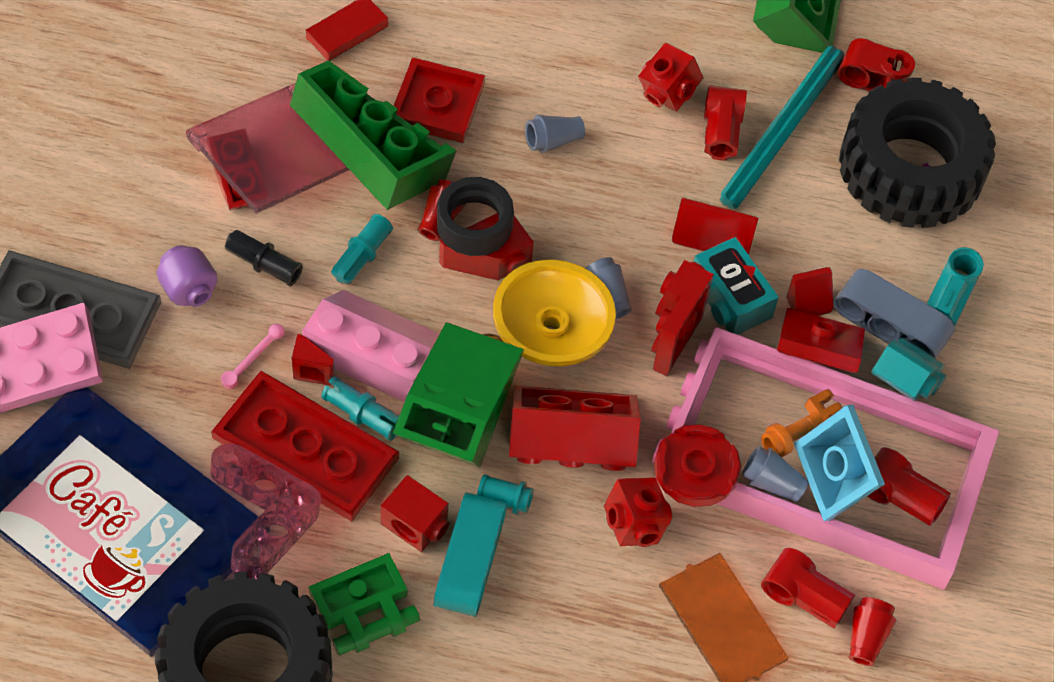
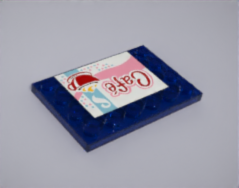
M88 387L64 394L0 455V537L151 658L154 656L155 651L159 649L157 637L161 626L165 624L170 625L168 613L176 603L184 606L187 603L185 594L195 586H198L201 591L208 588V579L221 575L224 581L270 533V527L267 522Z

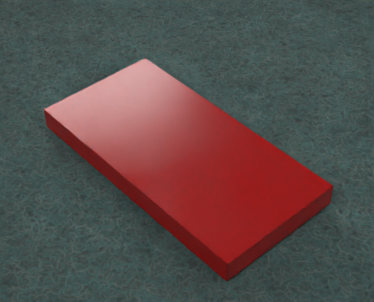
M261 370L211 431L214 440L351 522L399 460L398 450Z

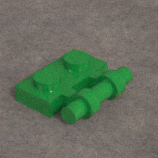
M390 553L309 586L310 597L315 602L318 613L323 615L328 630L343 624L347 631L346 634L332 639L338 656L352 650L359 653L370 647L369 643L389 634L392 637L406 632L407 626L420 621L419 613L414 605L399 611L395 604V601L408 596V589ZM380 608L383 618L362 627L358 617Z

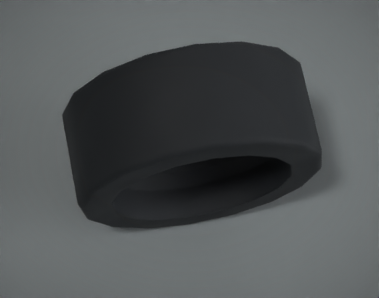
M465 177L452 182L442 191L437 203L438 234L445 245L455 252L464 255L485 256L499 250L509 240L513 229V200L507 190L500 184L483 177ZM466 203H481L497 211L499 220L494 226L487 229L469 230L453 222L451 213L457 207Z

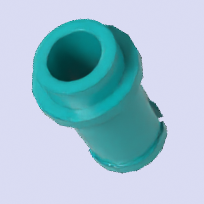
M487 474L482 476L477 495L507 502V508L512 509V513L516 515L520 511L528 512L534 489L527 487L525 481L516 484L490 477Z

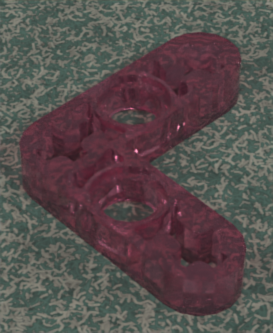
M220 445L212 452L210 465L212 479L265 510L235 541L231 556L233 572L248 571L249 578L258 579L261 572L268 574L314 524L320 512L321 495L312 485L239 445ZM262 479L269 480L276 484V487L270 490H262L256 487L254 483ZM272 525H279L284 527L288 533L280 537L272 536L265 529ZM258 545L261 547L259 558L253 557L258 551Z

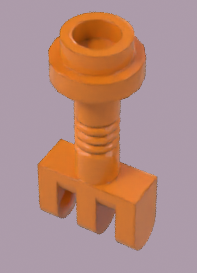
M830 389L814 395L804 405L809 415L786 427L780 423H774L766 428L765 433L761 436L764 449L772 448L781 457L790 454L793 451L794 441L800 439L843 408L842 405L837 402L827 408L824 407V404L834 397Z

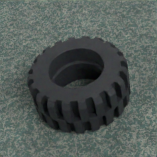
M909 78L908 82H902L901 79L887 82L886 88L880 85L870 90L868 96L862 97L856 104L854 112L851 113L840 149V172L843 181L849 183L848 191L855 200L858 198L862 200L861 206L868 212L872 213L875 211L879 213L880 219L888 223L891 220L901 222L902 227L913 228L914 224H921L922 228L936 227L938 221L942 224L956 220L958 215H963L972 208L974 201L978 199L993 165L996 141L994 133L990 130L991 124L984 113H978L980 107L971 98L968 101L963 98V92L955 87H952L950 90L942 86L943 82L931 80V83L922 82V78ZM898 139L920 141L934 148L944 158L946 164L935 167L911 164L898 157L889 148L887 143Z
M248 571L234 572L235 579L223 581L221 575L208 579L209 587L202 591L198 586H195L185 594L187 603L184 606L176 603L168 613L170 625H162L157 637L159 649L155 651V665L159 682H207L202 673V666L208 654L225 639L246 633L267 636L278 642L287 651L288 665L275 682H332L331 639L328 637V626L323 615L317 614L316 604L308 595H302L299 598L296 585L287 580L283 581L281 586L275 584L274 575L261 572L259 578L254 579L248 577Z

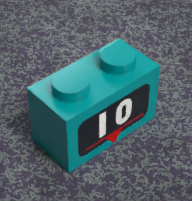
M736 237L695 255L693 262L702 265L707 271L714 274L707 302L711 306V312L715 321L720 326H725L728 332L739 335L773 318L779 297Z

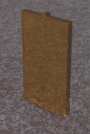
M721 553L696 565L687 564L685 571L659 584V588L719 682H748L752 679L759 681L763 673L788 660L789 657Z

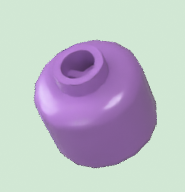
M184 245L173 247L164 253L156 272L157 279L169 299L178 306L191 305L197 307L203 305L211 298L212 291L218 282L217 273L205 254L196 247Z

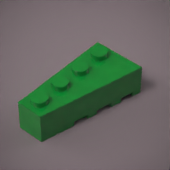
M329 60L298 73L290 106L386 210L429 190L439 180H446L457 151L446 142L442 146L428 137L429 130L419 123H416L414 126L409 124L396 114L398 109L388 101L375 100L367 94L369 88Z

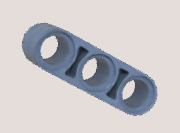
M866 269L856 270L834 299L835 309L840 315L857 326L865 328L867 332L889 344L894 339L898 341L903 337L934 358H937L955 331L952 321L946 315Z

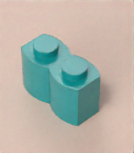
M903 337L898 341L894 339L888 344L871 372L874 376L913 401H916L919 397L927 399L930 395L934 396L947 377L942 372L945 367L944 363Z

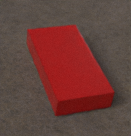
M356 0L306 29V38L327 61H331L388 27V17L371 0Z

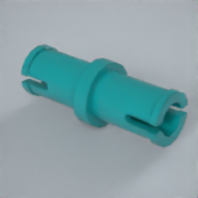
M337 376L332 377L328 381L334 388L332 389L325 385L321 395L323 400L348 413L350 420L357 425L364 423L385 436L389 441L397 437L393 434L392 430L393 428L395 429L400 415H396L377 403L376 397L369 392L362 394L341 381Z

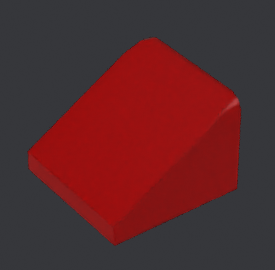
M825 267L794 274L786 296L790 308L817 316L831 313L833 310L831 268Z
M297 334L291 357L293 379L331 386L328 381L335 377L334 359L306 337Z

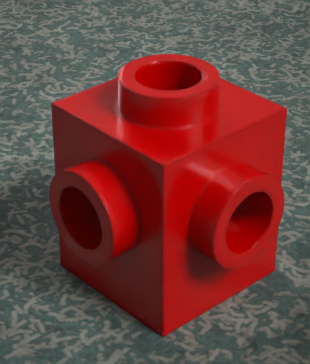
M666 42L654 57L645 63L641 73L638 75L645 90L643 94L650 103L659 108L664 105L676 112L685 101L693 96L696 87L704 79L694 56Z
M656 477L617 479L604 504L608 526L613 529L619 546L638 545L647 547L658 544L673 518L671 506L665 500Z

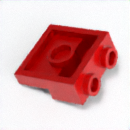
M684 260L676 273L670 271L667 274L660 288V293L663 294V297L655 312L656 315L660 316L655 329L659 334L653 343L651 352L656 354L653 370L666 377L704 317L714 274L696 262Z

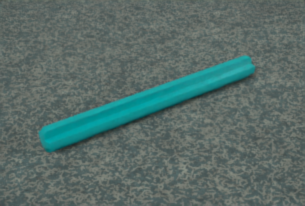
M829 46L824 50L722 190L720 197L722 205L728 206L730 209H736L740 206L840 67L844 58L842 50L837 49L835 46Z

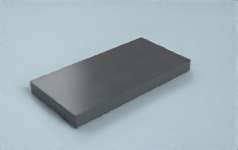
M8 250L0 265V328L85 303L90 312L99 360L124 368H131L161 305L160 295Z

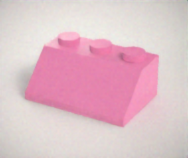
M345 290L322 299L302 330L304 337L334 359V370L405 402L410 388L440 334Z

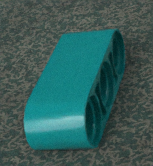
M465 492L437 583L433 602L434 607L473 617L477 616L502 531L507 502Z

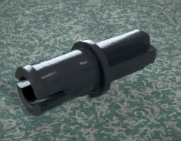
M235 230L227 237L225 249L252 264L253 270L259 273L263 270L290 287L299 279L303 270L302 263L296 262L274 250L272 243L263 244L239 230Z

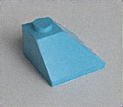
M846 405L794 443L823 521L832 520L885 484L854 405Z

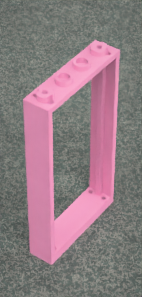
M715 327L710 341L702 339L698 347L694 362L700 365L696 374L688 372L680 393V395L686 397L682 407L674 405L666 426L667 429L672 430L671 434L674 433L675 429L684 425H695L722 359L815 394L830 389L834 394L831 400L845 405H854V408L971 451L937 557L836 519L823 521L820 513L740 483H736L735 488L726 499L716 504L945 590L955 571L999 430L920 401H913L901 394L808 360L779 353L775 348ZM660 439L657 445L656 451L652 459V463L655 462V457L658 451L659 444L663 439Z

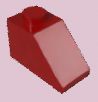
M496 213L465 229L484 230L492 227L498 222L499 214ZM514 215L513 229L509 240L499 250L485 256H468L455 252L445 245L441 239L439 263L445 269L498 281L518 267L532 262L534 241Z

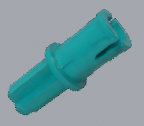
M373 214L359 235L350 238L348 249L331 270L332 275L339 283L350 284L365 264L372 262L376 258V250L393 230V226L387 218L380 214Z

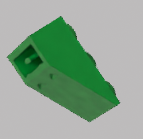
M446 322L407 394L393 434L407 442L480 468L524 349Z

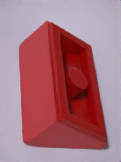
M682 198L671 240L677 245L706 251L736 237L749 255L759 218Z

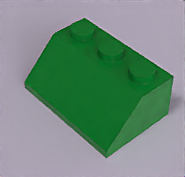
M757 0L753 22L774 43L823 53L827 47L833 46L841 0Z

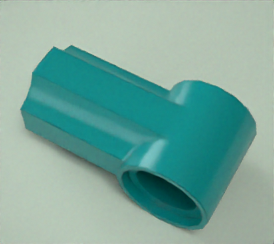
M967 247L953 250L927 302L929 306L946 315L952 321L954 327L983 271L984 262L980 254L974 249ZM956 270H961L967 275L960 274Z

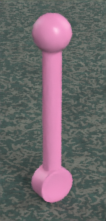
M278 323L271 325L268 331L269 334L233 371H226L222 374L221 381L225 388H235L238 385V377L274 340L283 337L285 332L283 326Z

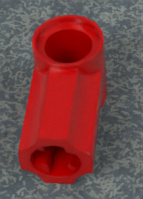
M708 85L704 109V119H707L704 152L709 154L712 159L726 161L730 157L737 156L740 123L742 124L744 118L747 90Z
M882 447L874 458L885 484L867 497L883 505H888L891 502L923 523L931 526L943 512L950 499L951 492L914 471L911 463L899 452L891 448Z
M785 548L761 582L763 591L775 602L785 606L795 604L833 629L838 625L855 597V594L816 571L814 562L803 552L793 548Z

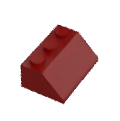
M514 385L509 457L517 458L518 462L524 464H539L542 460L559 461L560 465L570 468L583 467L584 463L601 464L603 469L610 471H623L626 469V466L636 467L641 422L637 395Z

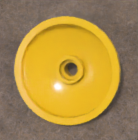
M561 260L534 261L513 270L500 283L493 302V321L503 342L524 349L522 357L526 360L546 366L575 365L595 356L609 341L616 319L615 304L606 285L589 270L574 263ZM546 326H553L556 329H549Z

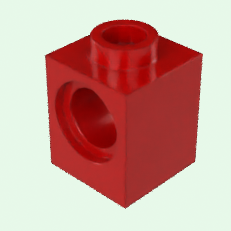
M406 475L380 505L381 525L422 553L431 541L435 544L438 543L447 532L450 525L448 521L449 503L409 475Z

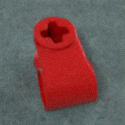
M858 38L849 44L838 70V77L845 85L851 88L870 91L880 85L886 88L887 82H890L892 78L908 82V77L912 75L915 69V60L904 50L893 49L868 39ZM898 61H901L902 63L900 70L897 71L896 68Z

